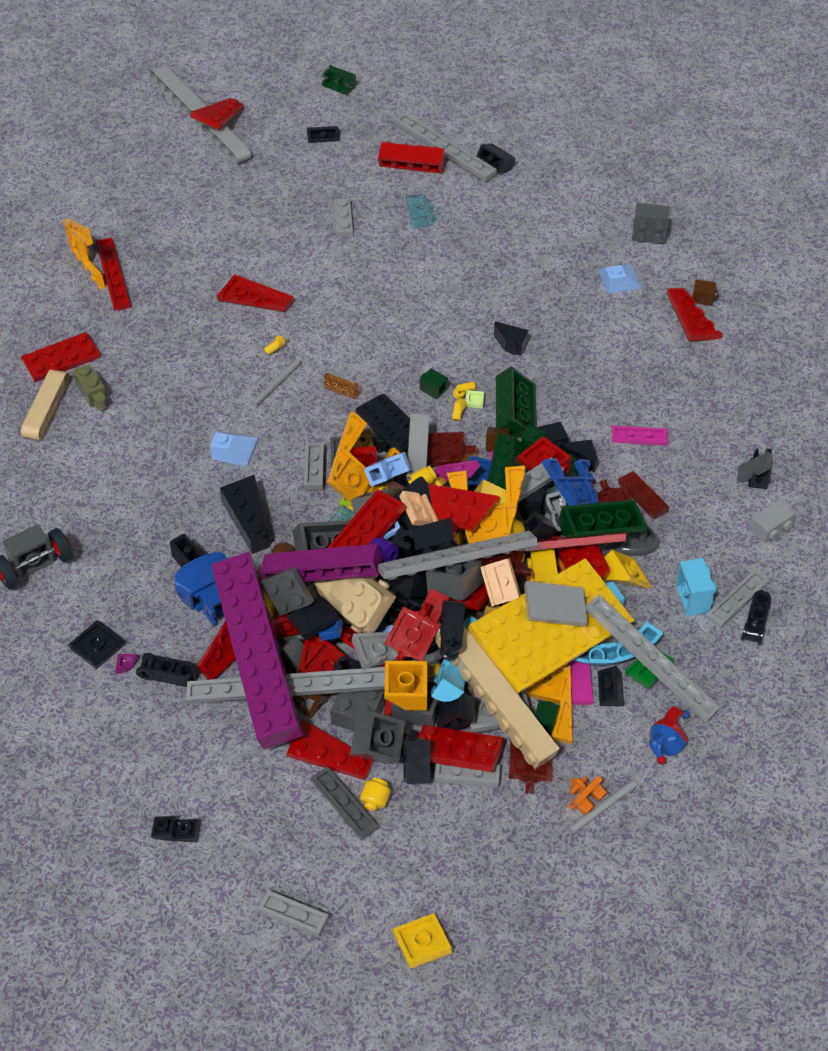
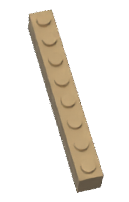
M464 626L462 648L459 650L458 657L450 662L452 665H456L462 678L469 682L474 694L482 699L487 711L495 716L500 728L508 733L513 745L521 750L526 762L536 770L554 758L560 748ZM438 629L435 637L439 648L441 642L440 629Z

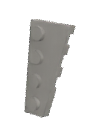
M390 632L353 634L351 640L362 670L385 664V661H395L398 653L393 648L384 644ZM433 640V642H432V644H431V646H430L428 652L434 650V648H435L434 640Z

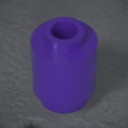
M376 537L371 541L370 544L378 545L384 562L397 559L399 554L397 545L383 537Z

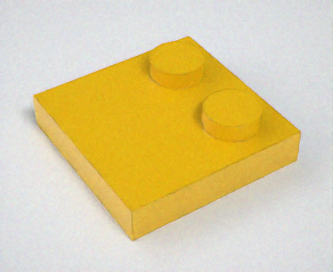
M435 913L392 929L409 969L452 953V948Z

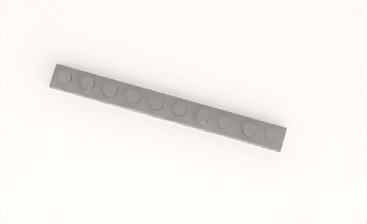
M385 667L287 674L292 696L385 690ZM241 677L187 681V703L246 699Z

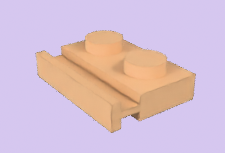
M402 491L399 495L402 503L407 507L405 510L412 525L421 526L438 521L426 494L420 496L419 493Z
M510 558L480 567L492 606L520 598Z

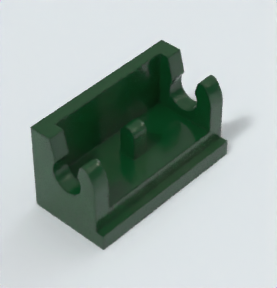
M330 65L322 75V77H326L321 83L322 86L344 95H348L356 87V75Z

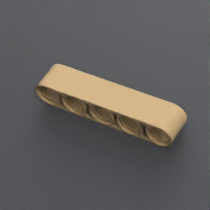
M51 369L48 371L22 425L21 436L23 438L42 440L41 436H44L49 425L47 423H50L55 413L54 410H56L61 400L60 397L63 396L67 387L66 384L69 383L68 372Z

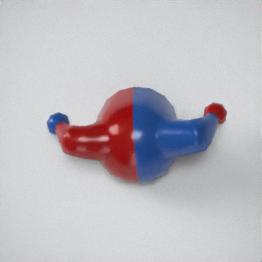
M673 706L667 710L662 719L652 725L649 733V746L656 755L658 764L666 762V757L662 753L666 756H673L679 753L686 745L688 738L678 724V717L688 718L689 712L687 710H681Z

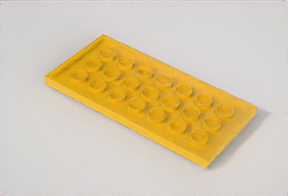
M586 558L543 582L583 588L585 607L596 596L600 595L630 624L635 621ZM525 593L520 595V598L513 599L467 627L517 694L613 636L587 611L588 624L585 627L529 621L527 618Z

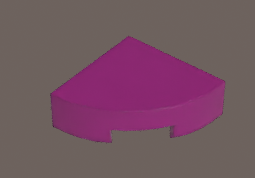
M118 654L116 674H122L131 670L138 662V654Z

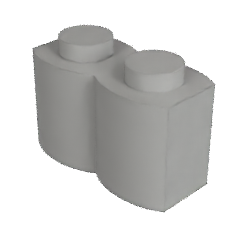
M560 491L547 494L544 498V506L550 515V521L558 530L556 534L562 532L558 520L562 507L566 506L564 497Z

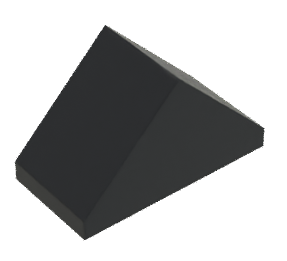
M592 440L564 444V452L568 455L571 454L576 460L589 459L591 466L588 467V470L596 471L597 456Z

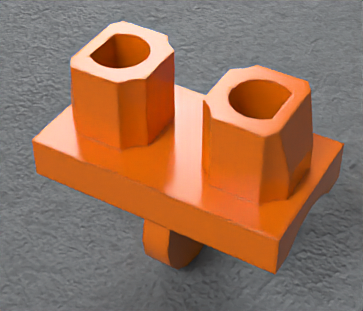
M598 775L586 786L587 779L584 776L581 779L573 777L570 780L572 788L569 792L572 795L576 792L579 794L567 806L571 810L576 808L582 814H587L594 807L587 796L590 794L598 802L607 793L600 784L603 779Z

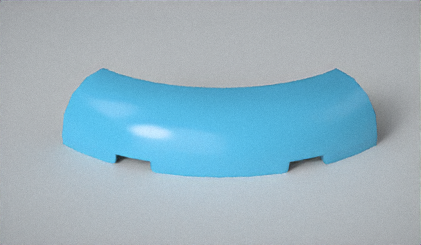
M469 613L464 621V626L467 628L478 619ZM443 659L434 679L437 686H433L431 689V697L442 702L453 701L464 693L465 680L462 678L456 665L454 666L450 661Z
M648 622L638 630L653 645L663 635V632ZM620 642L597 645L586 652L588 653L587 657L582 654L572 661L601 666L621 663L635 656Z

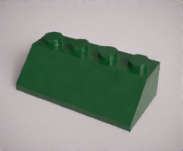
M511 366L496 376V428H510L509 435L521 438L528 426L537 427L536 384Z
M497 433L487 481L505 490V467L523 466L517 461V456L525 451L526 448L517 437Z
M635 499L563 506L558 520L563 536L571 538L647 531L648 529Z

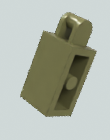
M88 364L73 370L76 386L89 406H95L98 410L106 409L107 403L105 401H107L104 385L91 366Z

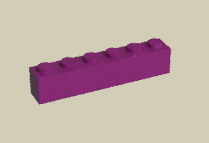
M377 544L268 553L264 555L260 573L264 579L295 566L303 582L379 576L377 564L382 563L383 555Z

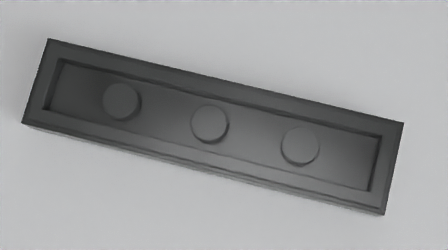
M328 766L311 777L312 783L361 841L379 829V825Z

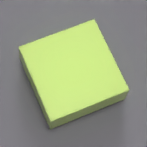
M467 390L466 407L483 408L485 392Z

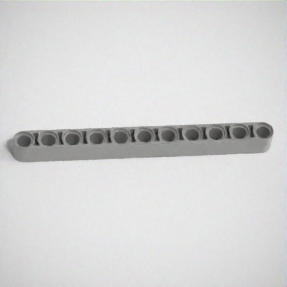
M166 65L151 70L153 81L161 89H164L163 91L169 97H172L171 99L189 117L192 111L206 107ZM191 118L233 162H236V165L251 158L248 147L226 125L218 130Z

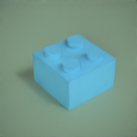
M703 558L680 562L676 587L686 615L708 613L711 605L714 604L713 595L716 593V584L714 581H711L709 566L705 565Z

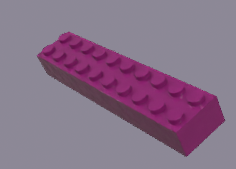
M248 551L211 564L257 741L265 750L304 736L253 557Z

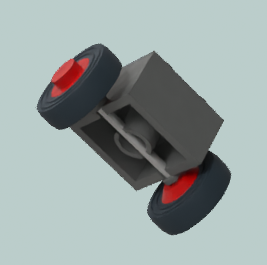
M37 524L3 541L7 558L4 555H0V581L3 582L8 590L18 586L16 575L19 579H22L54 563L52 553H56L63 563L73 558L71 543L59 528L49 531L48 539Z

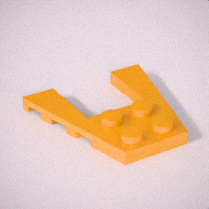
M69 218L63 220L70 249L77 259L82 261L84 269L92 274L90 277L93 282H97L98 289L105 288L102 273L89 261L87 255L89 254L87 246L93 244L89 228Z
M351 412L348 416L327 480V484L349 503H351V499L361 494L373 492L381 484L371 486L364 471L366 467L349 453L367 425L355 412ZM394 447L390 448L384 459L397 455L400 452Z
M525 466L505 467L507 504H495L489 510L490 514L481 521L480 526L474 533L465 531L469 544L512 534L526 472ZM466 471L447 473L451 488L468 490V475Z
M564 665L525 689L527 697L560 704L551 738L555 741L572 745L570 665Z

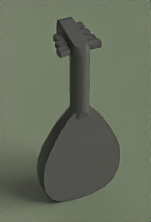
M647 525V531L626 533V540L619 542L618 548L614 550L628 556L648 555L657 550L659 539L654 530Z

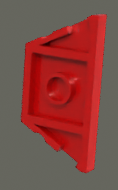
M429 484L432 508L438 521L451 518L462 531L474 533L480 526L481 521L490 514L489 510L495 503L498 504L501 500L497 495Z
M597 544L554 548L565 570L586 558L602 580L610 574V568Z
M316 634L310 639L304 640L298 671L300 673L333 671V666L337 660L346 655L327 640L322 641L319 634ZM342 664V670H346V665Z

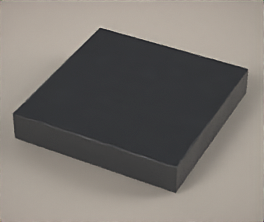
M321 595L315 598L311 605L297 609L286 616L305 641L340 619L338 614Z
M96 620L70 642L68 647L97 670L126 643L125 640L99 620Z

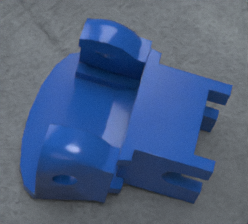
M213 552L198 557L185 564L175 574L176 593L181 601L190 607L191 610L195 609L197 612L202 610L213 627L217 626L216 619L224 616L211 564L227 559L226 555L222 552Z

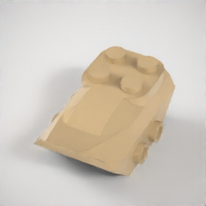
M378 576L313 581L319 595L340 615L339 617L344 623H351L350 628L358 633H374L396 598V594L389 589L390 585L381 579L379 581L376 580Z

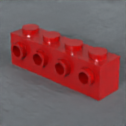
M381 142L378 155L379 167L440 174L443 172L445 161L444 148L395 144L392 142Z

